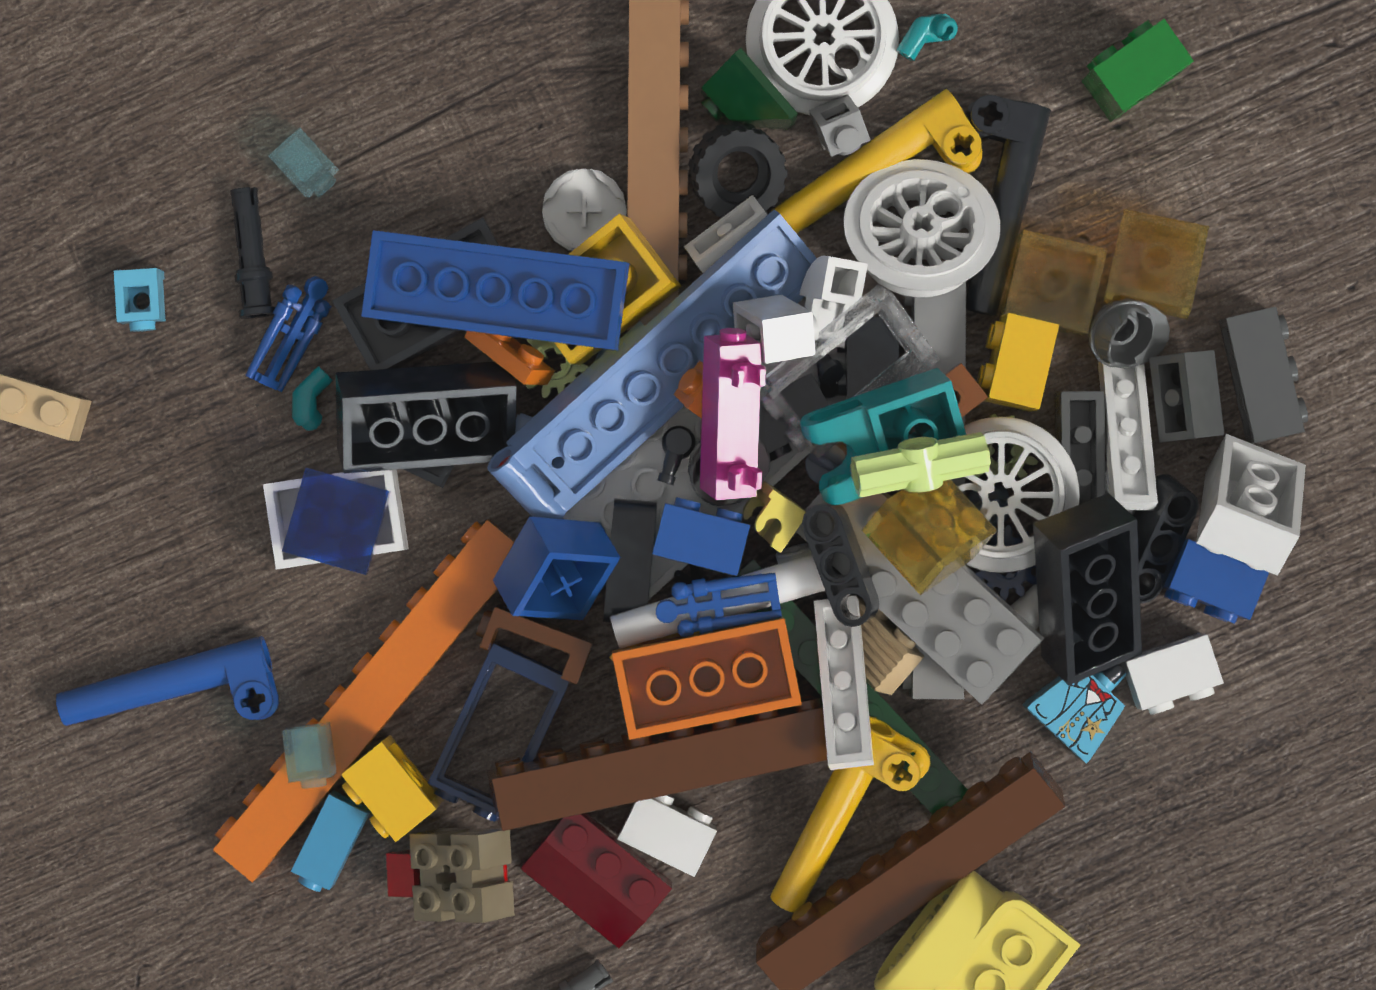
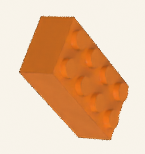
M783 616L773 620L717 629L711 633L701 635L700 633H695L689 637L680 636L612 650L629 740L802 705Z

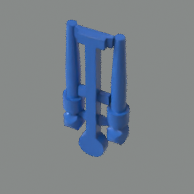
M314 276L306 281L304 286L306 296L302 303H297L302 294L301 290L294 285L286 286L282 294L284 299L282 302L278 301L273 311L275 315L247 370V377L274 390L283 391L314 334H318L323 324L321 319L327 317L332 307L326 300L322 299L327 294L328 285L320 277ZM295 309L297 310V313L289 326L285 324L284 321H288L290 315ZM278 332L285 333L265 374L257 372ZM298 339L279 381L275 380L295 340Z
M775 573L738 576L705 581L704 578L692 580V584L678 582L672 586V595L677 600L688 597V602L676 604L672 600L665 599L656 606V616L663 623L673 622L679 614L689 613L691 620H681L678 623L677 630L681 637L692 636L694 632H700L701 635L711 633L717 629L782 618ZM768 582L769 591L721 598L720 591ZM712 592L713 599L697 602L694 597L708 596L707 593ZM771 601L772 611L724 617L723 608ZM714 609L715 618H711V616L699 617L697 621V612Z

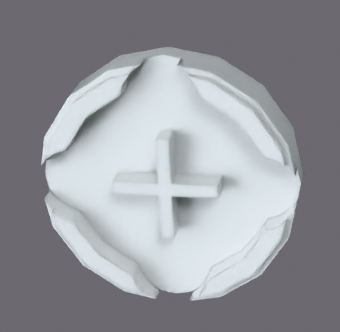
M576 169L567 171L553 181L545 193L542 213L545 228L553 240L568 251H573L619 213L626 216L627 209L624 194L612 178L598 170Z

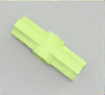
M981 432L941 440L932 437L907 439L900 442L896 449L851 457L850 468L857 495L859 497H867L900 489L908 492L935 490L941 487L945 480L989 472L991 459L985 436Z

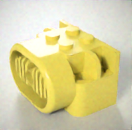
M972 871L928 902L883 962L876 975L874 987L875 990H1046L1080 947V944L1061 924L1058 925L1024 897L1015 892H1001L976 871Z

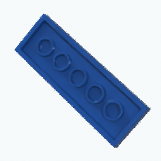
M373 230L361 317L618 351L630 263Z

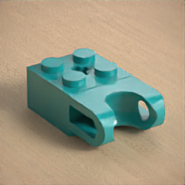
M938 368L812 411L804 415L800 421L802 434L811 443L822 445L841 441L846 444L847 455L842 464L823 474L819 481L822 500L831 505H840L862 498L857 495L852 480L851 457L896 449L900 442L916 437H932L941 440L967 435L952 382ZM914 426L915 432L909 434L910 429Z

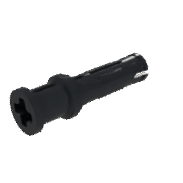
M243 187L232 189L230 194L239 256V270H236L234 278L235 282L240 285L242 309L238 311L239 318L254 319L274 316L273 311L275 307L271 303L269 281L273 279V273L270 271V267H266L258 206V188Z

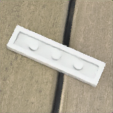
M1098 361L1100 391H1104L1105 448L1109 492L1126 510L1154 511L1158 504L1144 363L1133 367L1117 368L1108 367Z
M857 595L849 596L847 598L849 612L855 616H860ZM828 599L814 601L828 766L830 770L874 765L861 625L855 627L843 625L835 617Z

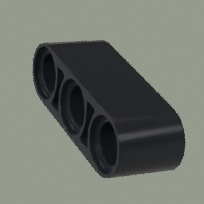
M1169 474L1155 477L1158 504L1154 511L1135 510L1133 515L1137 519L1140 603L1152 601L1162 591L1199 508L1197 497Z
M614 498L611 542L621 558L607 579L603 622L611 623L610 616L648 605L657 502Z
M826 502L814 505L804 514L802 527L831 608L837 620L843 625L849 627L860 626L874 618L879 609V598L849 516L841 505H831ZM821 511L830 513L835 520V528L829 535L824 534L817 527L816 519ZM836 552L843 553L850 560L851 567L847 575H840L832 568L831 561ZM850 594H857L865 601L866 610L863 616H855L849 612L847 598Z

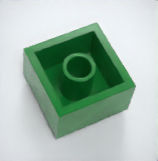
M1165 19L1154 26L1150 20H1147L1121 41L1124 45L1123 48L1118 51L1113 44L1093 58L1092 62L1086 66L1090 72L1082 82L1110 122L1172 80L1194 62Z

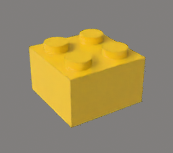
M1007 313L1000 317L999 321H995L994 324L991 323L985 348L992 349L989 363L981 365L977 378V383L988 396L984 400L985 402L1028 412L1040 409L1059 324Z
M391 735L341 774L346 780L342 787L347 795L357 805L363 802L373 814L369 818L373 827L383 838L386 839L390 835L395 842L433 813L443 802L441 797L434 794L435 789L428 784L426 778Z

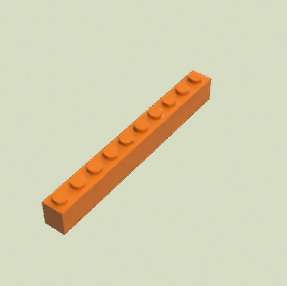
M490 519L486 520L483 525L476 521L461 538V541L466 545L456 558L450 553L444 558L433 572L438 577L437 581L428 591L422 586L406 604L411 610L401 624L394 619L378 638L384 643L374 656L367 652L351 671L357 676L347 689L341 684L335 689L324 703L329 708L328 712L319 722L313 717L297 735V738L302 741L293 754H290L287 750L281 754L269 769L275 774L265 787L258 783L243 800L242 803L248 808L239 819L236 820L231 815L215 834L220 839V842L213 850L251 882H254L341 779V774L351 767L498 590L493 582V578L515 540Z

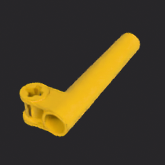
M945 89L774 209L782 215L797 234L849 200L855 188L868 175L901 161L909 160L930 145L934 146L945 163L955 166L968 174L975 171L982 161L981 138L967 119L955 97L949 90ZM960 144L964 149L970 147L971 154L965 156L962 152L956 153L955 147Z
M869 716L874 765L833 770L770 897L777 906L786 911L795 912L806 902L873 777L894 790L907 791L912 789L920 778L928 772L931 764L930 756L922 745L893 730L885 722ZM904 761L910 764L908 772L903 769Z

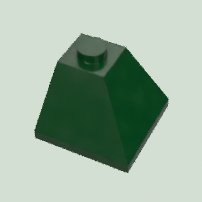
M742 48L738 49L701 87V94L705 99L700 104L716 122L723 118L727 124L739 122L743 125L746 123L754 125L756 128L789 130L795 124L798 114L796 110Z

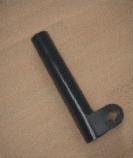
M985 95L973 101L965 111L967 119L980 137L1004 143L991 194L999 213L1000 237L997 248L989 262L971 278L966 297V310L997 317L1051 110L1047 107L1024 101H1014L996 95ZM988 106L990 107L989 114L994 116L995 120L984 125V117L978 115V112Z

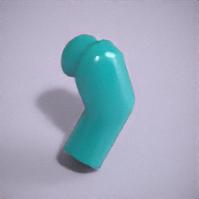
M941 13L918 17L912 23L896 51L906 59L914 61L925 43L953 39L958 32L957 22L949 15Z
M317 366L292 393V418L296 425L302 426L306 431H313L321 425L323 417L317 410L316 397L333 381L320 366Z

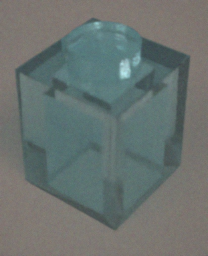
M301 128L297 129L269 155V158L307 198L313 194L320 197L337 181L333 176L339 169Z
M330 722L288 727L282 730L288 783L300 781L301 789L327 785L326 778L332 777L337 773Z

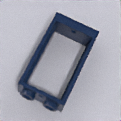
M498 642L493 643L428 784L436 787L435 795L456 804L459 798L475 805L472 810L474 813L494 822L496 821V814L492 796L446 775V772L496 665L498 664L554 691L521 760L523 763L534 760L570 684L569 681L561 679L563 672Z

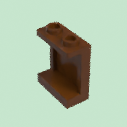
M501 604L494 607L493 611L487 610V612H484L476 632V636L483 638L479 648L488 651L495 642L499 629H505L569 653L570 655L561 679L578 684L595 639L536 617L512 616L508 607Z

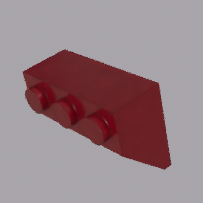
M588 813L560 818L520 869L619 949L646 922L672 890V881L624 842L617 840L618 837Z

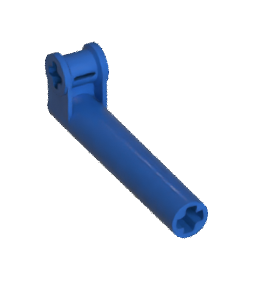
M261 635L57 693L56 705L62 723L68 726L229 684L237 712L249 720H262L271 717L277 711L279 695L272 673V662L268 646ZM253 690H255L256 694H264L265 702L259 704L260 711L257 707H249L248 700L254 697Z

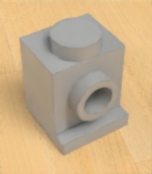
M849 95L834 99L809 110L822 148L826 149L831 157L851 154L857 151L861 144L870 141L861 112ZM843 111L846 112V113H844V114H841V115H839V116H837V117H834V118H832V119H829V120H827V121L825 120V119H827V118H829V117H831V116H834V115H836V114H838V113H841V112H843Z

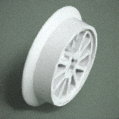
M756 0L750 12L746 28L747 55L796 112L810 115L809 110L845 95H849L856 106L860 107L872 99L887 82L895 66L898 55L896 49L899 46L898 24L893 8L888 0H855L861 8L842 20H837V16L846 0H838L830 15L826 14V0H819V15L814 14L806 0H797L809 19L808 22L782 9L789 0ZM864 14L869 18L872 25L870 30L843 29ZM782 18L801 28L803 32L774 33V21ZM817 29L819 32H824L826 29H829L832 32L830 37L832 44L829 45L826 42L821 43L819 46L815 44L816 33L814 30ZM871 38L874 43L872 53L867 54L864 47L854 39ZM784 41L803 42L802 45L781 58L777 56L773 45L775 42ZM848 48L857 54L858 65L850 70L837 66L834 58L835 53L840 49ZM807 51L810 55L799 76L794 77L785 69L784 65ZM815 58L821 59L822 85L820 86L804 82V78ZM828 68L835 77L839 79H844L845 81L839 84L830 85L828 78Z
M914 159L904 160L873 172L859 183L852 192L845 208L844 231L853 255L858 262L868 263L867 272L880 285L905 296L933 297L956 289L984 268L998 245L1000 218L991 195L973 176L947 163ZM918 200L919 206L910 209L905 201ZM894 206L901 218L886 209ZM948 211L954 214V216L949 218L938 216L945 215ZM877 221L886 227H875L873 222ZM962 228H967L968 231H969V233H958V232H959ZM878 242H883L886 244L879 246ZM954 248H963V251L961 253ZM911 258L915 259V265L907 263ZM926 259L930 266H923L922 260Z
M1002 416L971 422L964 426L966 434L981 432L985 436L987 444H998V474L994 475L989 468V472H985L987 476L986 481L975 475L965 476V478L973 483L962 484L954 491L949 489L950 479L943 481V485L935 490L923 492V506L927 522L934 536L957 558L970 567L997 573L1020 571L1036 565L1034 535L1032 537L1027 535L1015 513V509L1018 508L1040 521L1047 517L1021 503L1022 498H1051L1053 503L1048 517L1079 505V482L1074 464L1064 447L1055 437L1031 422ZM1006 443L1015 444L1024 449L1009 475H1006L1004 472ZM1029 453H1033L1044 466L1025 478L1016 481L1015 477ZM1048 473L1050 475L1053 491H1021L1022 486L1043 474ZM997 482H1002L1004 488L1012 487L1014 496L1007 498L1008 505L1005 507H1000L997 501L990 502L988 498V493L994 491V484ZM965 490H974L982 498V507L975 515H964L957 508V498ZM993 514H996L998 517L996 546L979 542V537ZM1006 514L1010 516L1023 539L1021 543L1011 546L1004 545V516ZM982 518L973 536H969L959 526L960 521L975 522Z

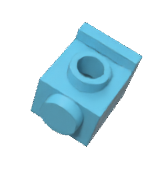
M158 268L114 271L116 318L118 323L129 324L130 331L136 332L156 330L155 322L166 321L163 280H165L164 271ZM141 294H147L150 298V304L146 309H139L136 304V300Z

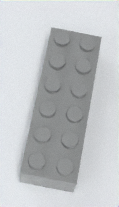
M887 492L865 496L840 504L849 516L878 594L879 610L980 704L986 702L1043 641L1044 637ZM821 493L805 509L806 512L814 505L825 503L822 500ZM821 511L816 519L817 527L821 532L829 535L835 528V520L830 513ZM801 524L796 533L807 542ZM836 552L832 557V566L842 575H847L851 567L850 560L843 553Z

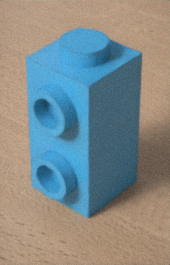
M335 790L328 795L291 872L299 875L297 881L300 884L317 892H320L322 887L330 890L335 885L371 812L367 806L361 803L357 805L351 798Z

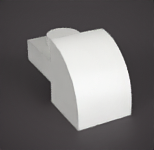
M820 256L809 267L799 295L806 296L804 308L810 310L817 319L819 338L817 341H814L815 343L845 347L852 305L860 307L868 263L831 256Z

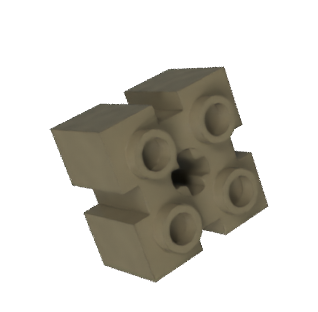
M439 828L409 834L411 869H420L421 882L419 885L412 886L414 921L442 922L455 919V922L486 923L515 916L513 881H504L503 865L512 864L510 830L477 829L469 831V828Z

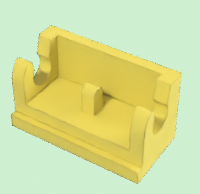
M763 481L762 489L757 490L756 497L749 498L742 514H744L743 518L747 520L752 516V512L756 507L763 506L755 520V530L771 547L781 553L802 524L806 511L792 499L766 481Z

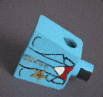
M1115 665L1070 685H1067L1058 676L1027 699L1022 705L1080 760L1087 764L1125 707L1111 691L1124 679L1127 673L1119 665Z

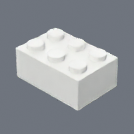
M1226 434L1205 474L1196 544L1204 546L1212 553L1224 554L1242 561L1255 570H1265L1278 576L1300 537L1306 465Z
M397 470L346 474L340 472L263 484L276 570L409 549Z

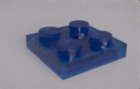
M305 468L282 552L368 575L391 491L311 468Z

